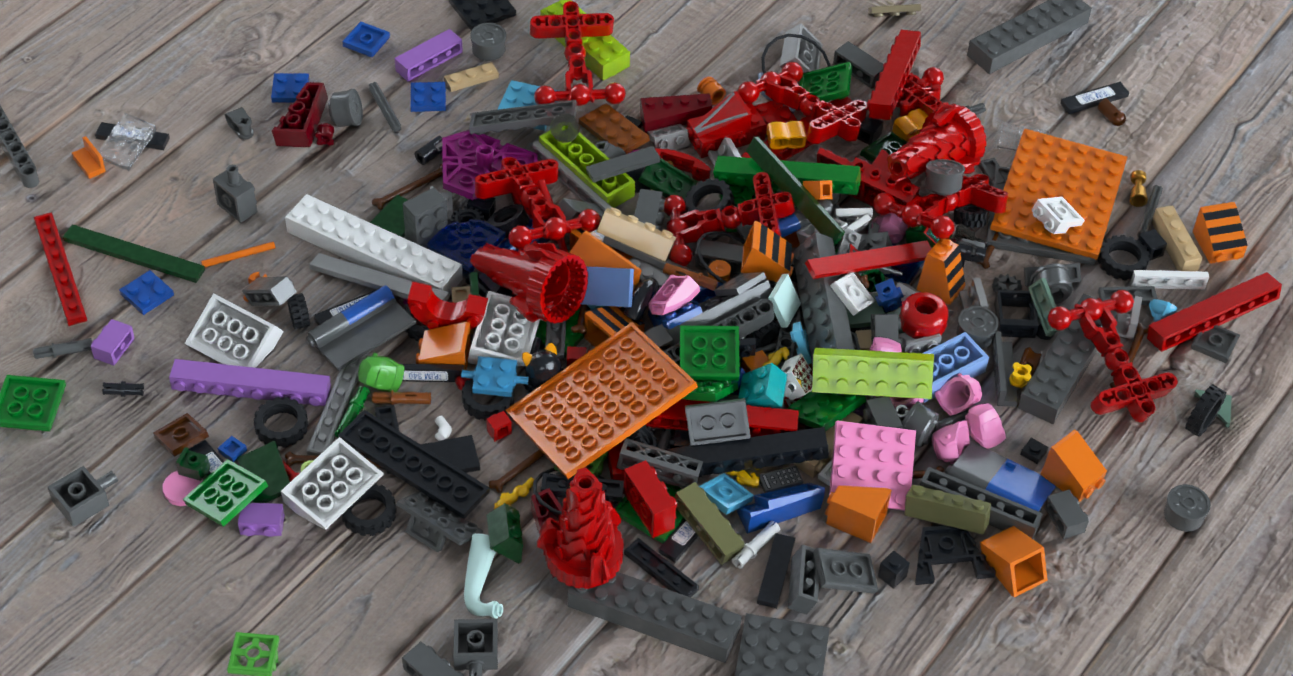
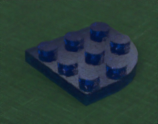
M469 219V222L462 223L456 221L441 229L427 243V248L462 264V268L471 273L475 269L470 262L471 255L479 248H483L486 243L497 247L506 235L504 231L484 221Z

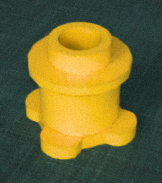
M1015 362L1012 366L1014 371L1010 374L1009 381L1013 386L1023 388L1031 379L1030 371L1032 367L1028 364L1022 365Z

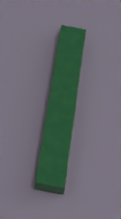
M754 137L746 152L764 172L768 173L771 180L782 192L791 193L794 205L819 233L833 238L834 246H837L845 231L759 137Z
M73 224L63 236L65 242L197 283L205 271L204 265Z

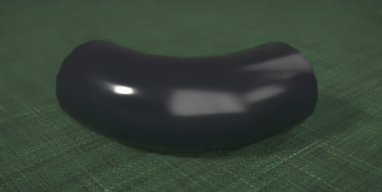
M648 277L638 283L633 291L632 307H626L623 314L629 318L641 320L650 299L659 290L658 281Z

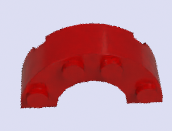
M412 281L407 302L413 316L429 329L470 322L471 330L482 322L488 298L469 294L467 299L462 302H447L441 300L433 293L431 285Z

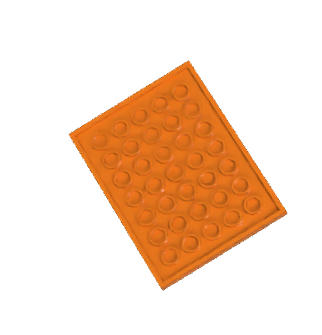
M1024 128L1003 191L1008 193L1006 212L995 213L990 230L1097 260L1128 157ZM1063 197L1085 221L1081 226L1069 227L1066 233L1053 234L1045 229L1044 224L1033 216L1031 210L1038 199Z
M631 322L506 409V413L558 470L569 479L576 474L578 469L585 468L698 388L696 381Z

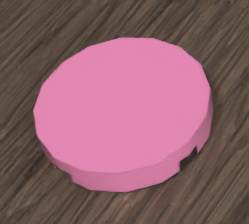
M177 470L166 477L163 483L164 497L172 505L187 506L183 498L196 488L203 479L199 481L179 475Z

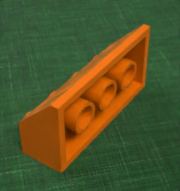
M588 231L583 232L569 252L583 259L584 264L588 267L634 269L633 291L639 283L642 270Z

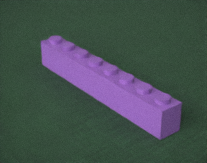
M175 359L169 376L173 390L227 395L238 398H254L256 400H275L274 398L280 397V399L288 397L290 400H297L298 404L325 406L331 391L330 376Z

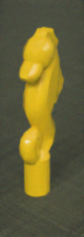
M787 347L780 348L776 352L769 354V361L765 362L762 366L770 363L777 366L781 362L782 357L785 360L788 359L790 352Z
M745 470L725 472L728 475L737 476L736 480L740 485H747L752 488H758L760 479L756 476L755 472H752L751 476Z
M529 478L523 485L516 486L510 494L509 492L501 493L500 499L497 503H494V510L504 503L511 506V504L518 500L519 496H527L529 489L533 487L535 479Z

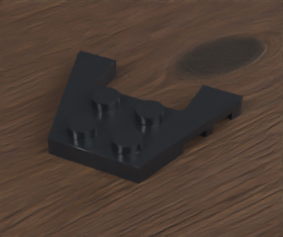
M946 525L922 528L915 585L934 584L935 577L932 565L970 561L972 562L976 579L995 578L996 571L985 560L986 556L978 550L976 542L967 530Z

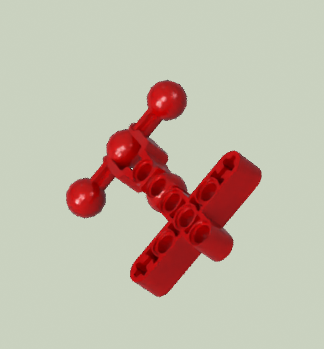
M567 1L563 5V15H541L531 18L530 35L533 38H565L566 48L564 55L569 67V71L565 73V91H554L550 86H540L534 93L537 105L554 103L555 101L576 100L577 106H583L589 101L594 103L595 99H606L610 104L616 105L625 99L626 91L619 83H610L605 89H593L592 72L587 70L584 60L586 50L582 45L581 37L611 35L614 27V17L611 14H579L578 4L574 1ZM573 79L577 81L581 80L582 83H586L587 85L585 86L583 84H577L571 88Z
M796 62L785 64L782 72L779 74L772 71L766 72L759 80H756V84L747 81L743 82L738 88L737 92L744 103H753L758 99L760 92L764 91L776 103H782L792 109L801 111L805 116L811 117L812 121L810 122L806 139L812 144H820L836 135L847 141H856L861 123L867 114L866 101L854 100L837 108L824 100L820 101L815 95H810V92H807L806 89L797 84L803 76V69Z
M506 157L501 161V170L475 177V196L477 198L487 199L513 193L522 206L528 209V213L531 214L534 229L516 226L509 233L510 244L517 249H524L525 245H530L534 239L544 237L557 241L562 239L566 233H571L572 230L580 228L583 231L593 232L599 227L601 219L597 211L585 209L580 212L578 218L566 221V216L561 208L550 203L542 192L536 188L539 186V180H545L546 185L555 183L558 180L559 164L554 159L521 165L515 158Z
M759 172L753 177L756 198L744 201L741 204L738 203V207L727 206L722 211H720V208L700 212L699 210H693L683 214L686 209L684 199L678 195H670L665 199L664 212L671 218L667 222L666 230L671 232L676 239L670 251L669 259L685 267L692 261L693 257L692 250L685 243L697 242L704 233L725 231V227L735 229L741 223L745 226L753 225L754 221H758L781 236L778 219L790 216L795 212L791 193L780 192L774 194L768 173Z
M976 174L971 177L963 175L961 190L952 195L930 194L924 197L918 196L903 206L895 203V199L891 194L881 192L874 197L872 204L874 210L879 215L894 213L897 217L902 218V221L907 226L917 227L923 225L931 228L932 234L938 239H946L953 234L955 227L953 221L949 217L943 216V214L968 204H973L994 213L1006 212L1008 193L990 186L989 176Z
M1118 290L1111 295L1110 299L1104 301L1100 298H1087L1080 305L1075 304L1074 309L1071 310L1063 306L1051 309L1047 317L1049 325L1055 330H1064L1070 326L1071 321L1079 319L1085 338L1094 343L1098 352L1101 353V357H1105L1104 361L1107 368L1113 371L1111 376H1113L1116 387L1100 392L1091 402V409L1096 414L1103 415L1127 407L1131 417L1136 422H1144L1156 410L1153 399L1166 396L1177 386V378L1169 372L1141 379L1136 368L1132 366L1133 363H1129L1128 353L1121 349L1123 344L1120 343V337L1116 330L1117 321L1110 311L1114 310L1119 314H1124L1132 309L1134 299L1128 291ZM1100 319L1102 327H1097L1095 321Z

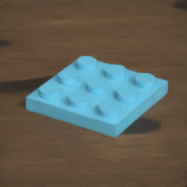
M511 80L498 109L537 105L534 93L540 86ZM539 125L534 129L545 131L547 126Z

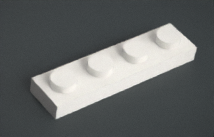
M1134 270L1130 284L1131 287L1154 286L1158 289L1205 290L1209 274L1208 272Z

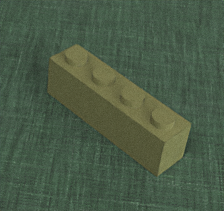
M696 482L675 494L677 510L721 565L731 560L743 549L745 543L742 537L733 530L728 519L721 515L716 504L709 500L704 489L699 487Z
M912 485L906 495L905 516L979 534H984L989 525L991 503L967 498L962 495L946 493L941 490L925 488L920 485Z

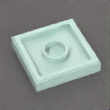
M782 274L768 299L773 303L774 313L781 328H787L801 302L789 275Z

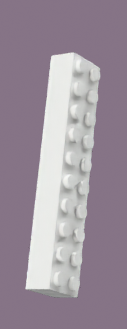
M306 194L285 217L288 233L357 265L413 282L431 285L433 288L449 292V295L452 293L451 287H457L463 280L462 264Z

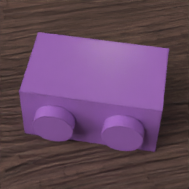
M111 319L103 327L97 339H94L91 344L94 359L114 366L135 339L132 326Z
M249 503L239 513L238 526L240 535L282 536L285 518L283 504Z

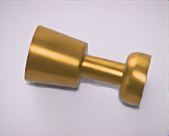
M1135 170L1130 175L1131 182L1135 184L1131 189L1130 204L1135 207L1145 206L1148 202L1146 188L1142 185L1146 182L1147 175L1142 170Z

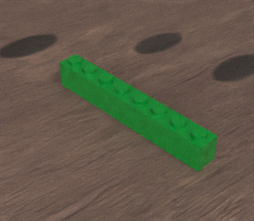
M718 156L713 170L714 178L719 179V181L723 180L728 185L754 187V175L764 172L752 158ZM780 160L802 185L803 181L832 180V193L858 194L861 182L860 166ZM770 178L772 188L780 189Z

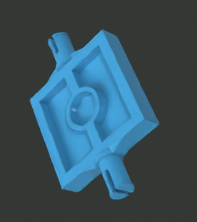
M478 356L477 366L474 371L462 369L461 378L473 379L472 392L477 394L512 397L513 388L516 383L528 385L529 376H517V360Z

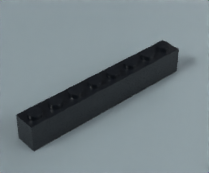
M825 427L756 436L750 439L665 449L703 461L699 477L829 458ZM667 459L669 463H676L675 460ZM686 465V467L695 471L697 469V467Z

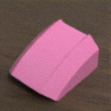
M670 275L648 303L651 314L665 315L680 309L700 292L699 285L689 275Z

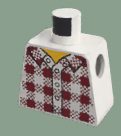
M802 354L787 359L781 368L787 374L784 396L794 400L812 391L813 371Z

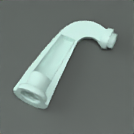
M476 533L472 535L464 587L465 605L468 611L475 616H490L497 619L503 613V605L497 601L489 603L480 601V594L496 552L490 549L489 535Z

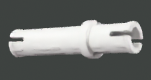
M770 521L752 541L746 543L743 549L732 558L734 566H738L741 569L750 559H754L757 556V552L775 533L780 531L779 525L776 522L774 523V521Z

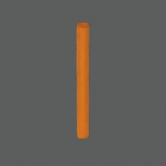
M273 241L201 261V264L206 268L276 248Z

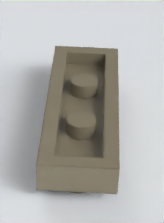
M921 4L869 7L868 14H873V17H883V13H890V16H900L901 12H906V15H916V12L921 11Z

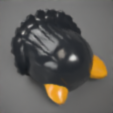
M549 343L544 350L536 351L533 354L528 352L522 353V360L526 365V377L529 376L528 385L523 384V386L529 392H532L564 370L557 356L556 346L553 343Z

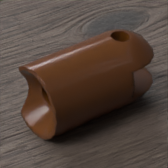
M1107 98L1099 103L1098 110L1112 124L1121 126L1125 123L1126 116L1123 111L1118 110Z
M1027 347L1019 364H1028L1032 367L1030 371L1032 378L1042 354L1035 353L1031 347Z

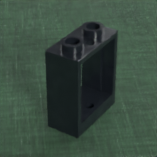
M997 290L994 305L995 315L999 323L997 331L1001 332V337L1036 338L1039 326L1038 316L1030 291ZM1002 306L1027 307L1029 320L1003 319Z

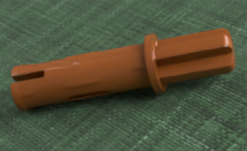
M666 263L663 268L664 274L684 276L679 274V272L689 275L699 286L712 291L718 286L716 279L704 276L701 272L698 274Z
M391 390V392H373L372 402L391 405L431 404V392H394V390Z

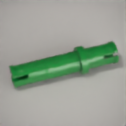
M359 386L354 398L350 400L349 408L335 432L337 438L364 409V403L370 394L368 388L363 387L362 389V386Z

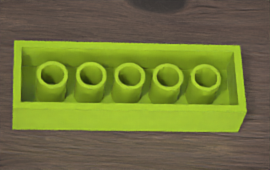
M560 0L540 10V16L563 15L564 3L571 0ZM579 8V14H586L581 8ZM612 35L581 37L582 45L586 50L585 64L602 81L630 67V51ZM555 38L566 48L565 38Z
M562 123L539 136V142L611 207L615 208L635 196V181L626 173L594 183L591 181L586 172V166L609 160V158L570 123Z
M815 348L813 354L812 392L932 399L934 354Z

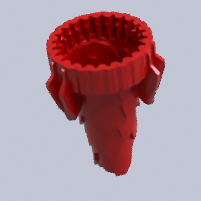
M944 102L925 119L920 133L909 138L908 143L887 157L888 169L892 176L891 180L898 182L908 177L912 179L924 172L926 173V164L936 159H948L959 162L965 167L964 174H971L975 171L974 166L980 164V159L984 156L986 133L981 121L970 109L954 103L949 105L947 102Z
M486 243L483 248H479L472 254L470 259L471 264L491 278L494 283L512 290V294L516 296L510 299V304L516 307L517 311L530 322L540 319L545 322L562 323L575 314V311L578 310L585 297L588 286V272L583 259L569 252L557 250L553 243L525 245L523 250L519 249L518 251L499 248Z
M587 468L578 469L574 479L570 482V489L566 490V498L563 499L562 514L559 521L557 522L551 517L546 519L539 531L540 536L537 540V547L543 549V555H545L547 567L551 574L558 581L565 583V585L578 589H590L606 584L616 576L623 562L624 543L622 534L618 531L617 527L621 523L620 515L611 502L605 500V491H602V483Z

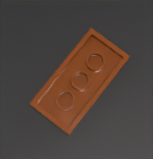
M607 103L579 118V124L600 141H607L616 147L618 146L626 154L650 141L648 134Z

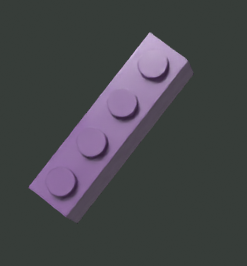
M448 29L396 57V72L409 82L462 53V39L452 30Z

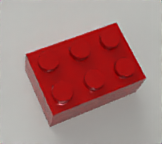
M645 460L624 469L623 494L652 538L675 529L677 502L667 492L665 483L663 481L660 482L655 468L653 466L650 467Z

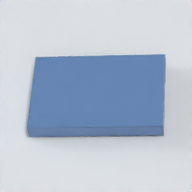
M586 266L588 286L581 303L582 305L632 307L634 269Z

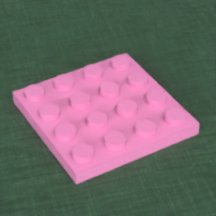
M836 421L829 495L831 492L836 491L838 485L888 488L892 490L888 509L905 511L906 495L912 486L916 430Z

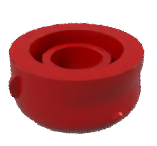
M929 292L912 294L902 302L899 315L901 329L914 339L936 334L942 335L947 327L949 311L946 303L935 294Z

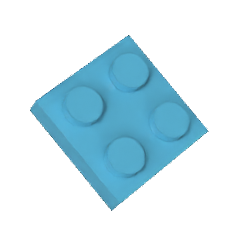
M725 473L699 486L704 489L709 500L715 503L718 509L726 515L752 502L754 497L752 493Z

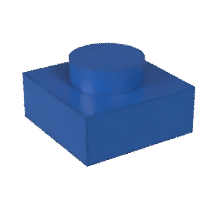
M233 436L218 447V453L232 462H235L238 457L247 451L246 445Z

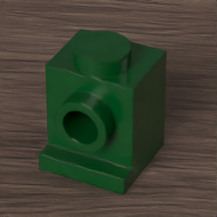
M187 447L183 449L176 461L178 474L201 481L203 476L210 470L208 456L189 451Z

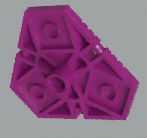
M470 130L443 137V189L468 199H477L475 196L476 176L501 170V161L506 157H513L521 165L538 162V155L506 143L504 146L500 145L501 140L484 134H470Z

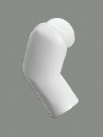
M439 416L435 419V423L439 427L435 438L438 441L449 438L452 428L443 416Z

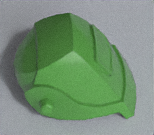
M373 353L372 356H366L361 361L358 371L359 381L366 386L380 391L391 392V390H394V392H397L403 380L404 366L391 358L378 356L377 353Z

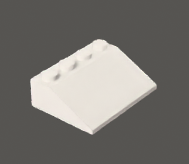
M488 291L486 297L488 302L484 318L476 328L470 347L468 363L477 365L478 356L517 360V366H526L522 360V353L531 352L540 319L535 322L528 321L517 311L516 307L510 304L512 297Z
M213 293L185 344L221 364L256 368L274 349L284 331Z
M339 437L281 490L283 503L299 516L326 530L384 474Z

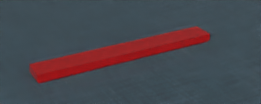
M51 212L36 216L34 221L68 326L86 322L87 317L53 214Z
M928 241L808 259L805 265L812 278L817 279L925 261L927 253L932 248Z

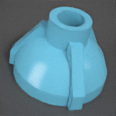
M1158 299L1150 300L1149 307L1152 317H1154V322L1177 312V307L1170 302Z

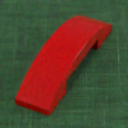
M655 148L661 159L665 161L671 160L673 166L677 169L692 173L693 179L703 182L706 179H710L711 168L701 160L683 152Z

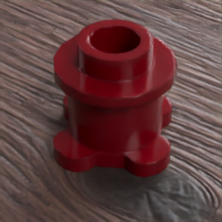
M321 123L317 126L315 137L317 138L316 143L318 145L334 144L332 139L334 127L331 124Z

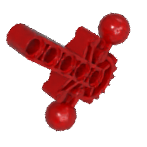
M930 67L926 69L921 79L913 73L909 74L896 107L900 108L901 117L907 116L910 111L919 108L929 116L943 103L940 101V85L943 83L944 75L939 68Z

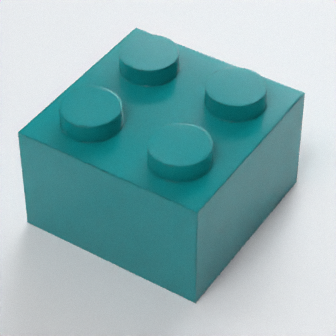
M773 363L743 374L738 399L745 398L746 405L781 408L787 374Z

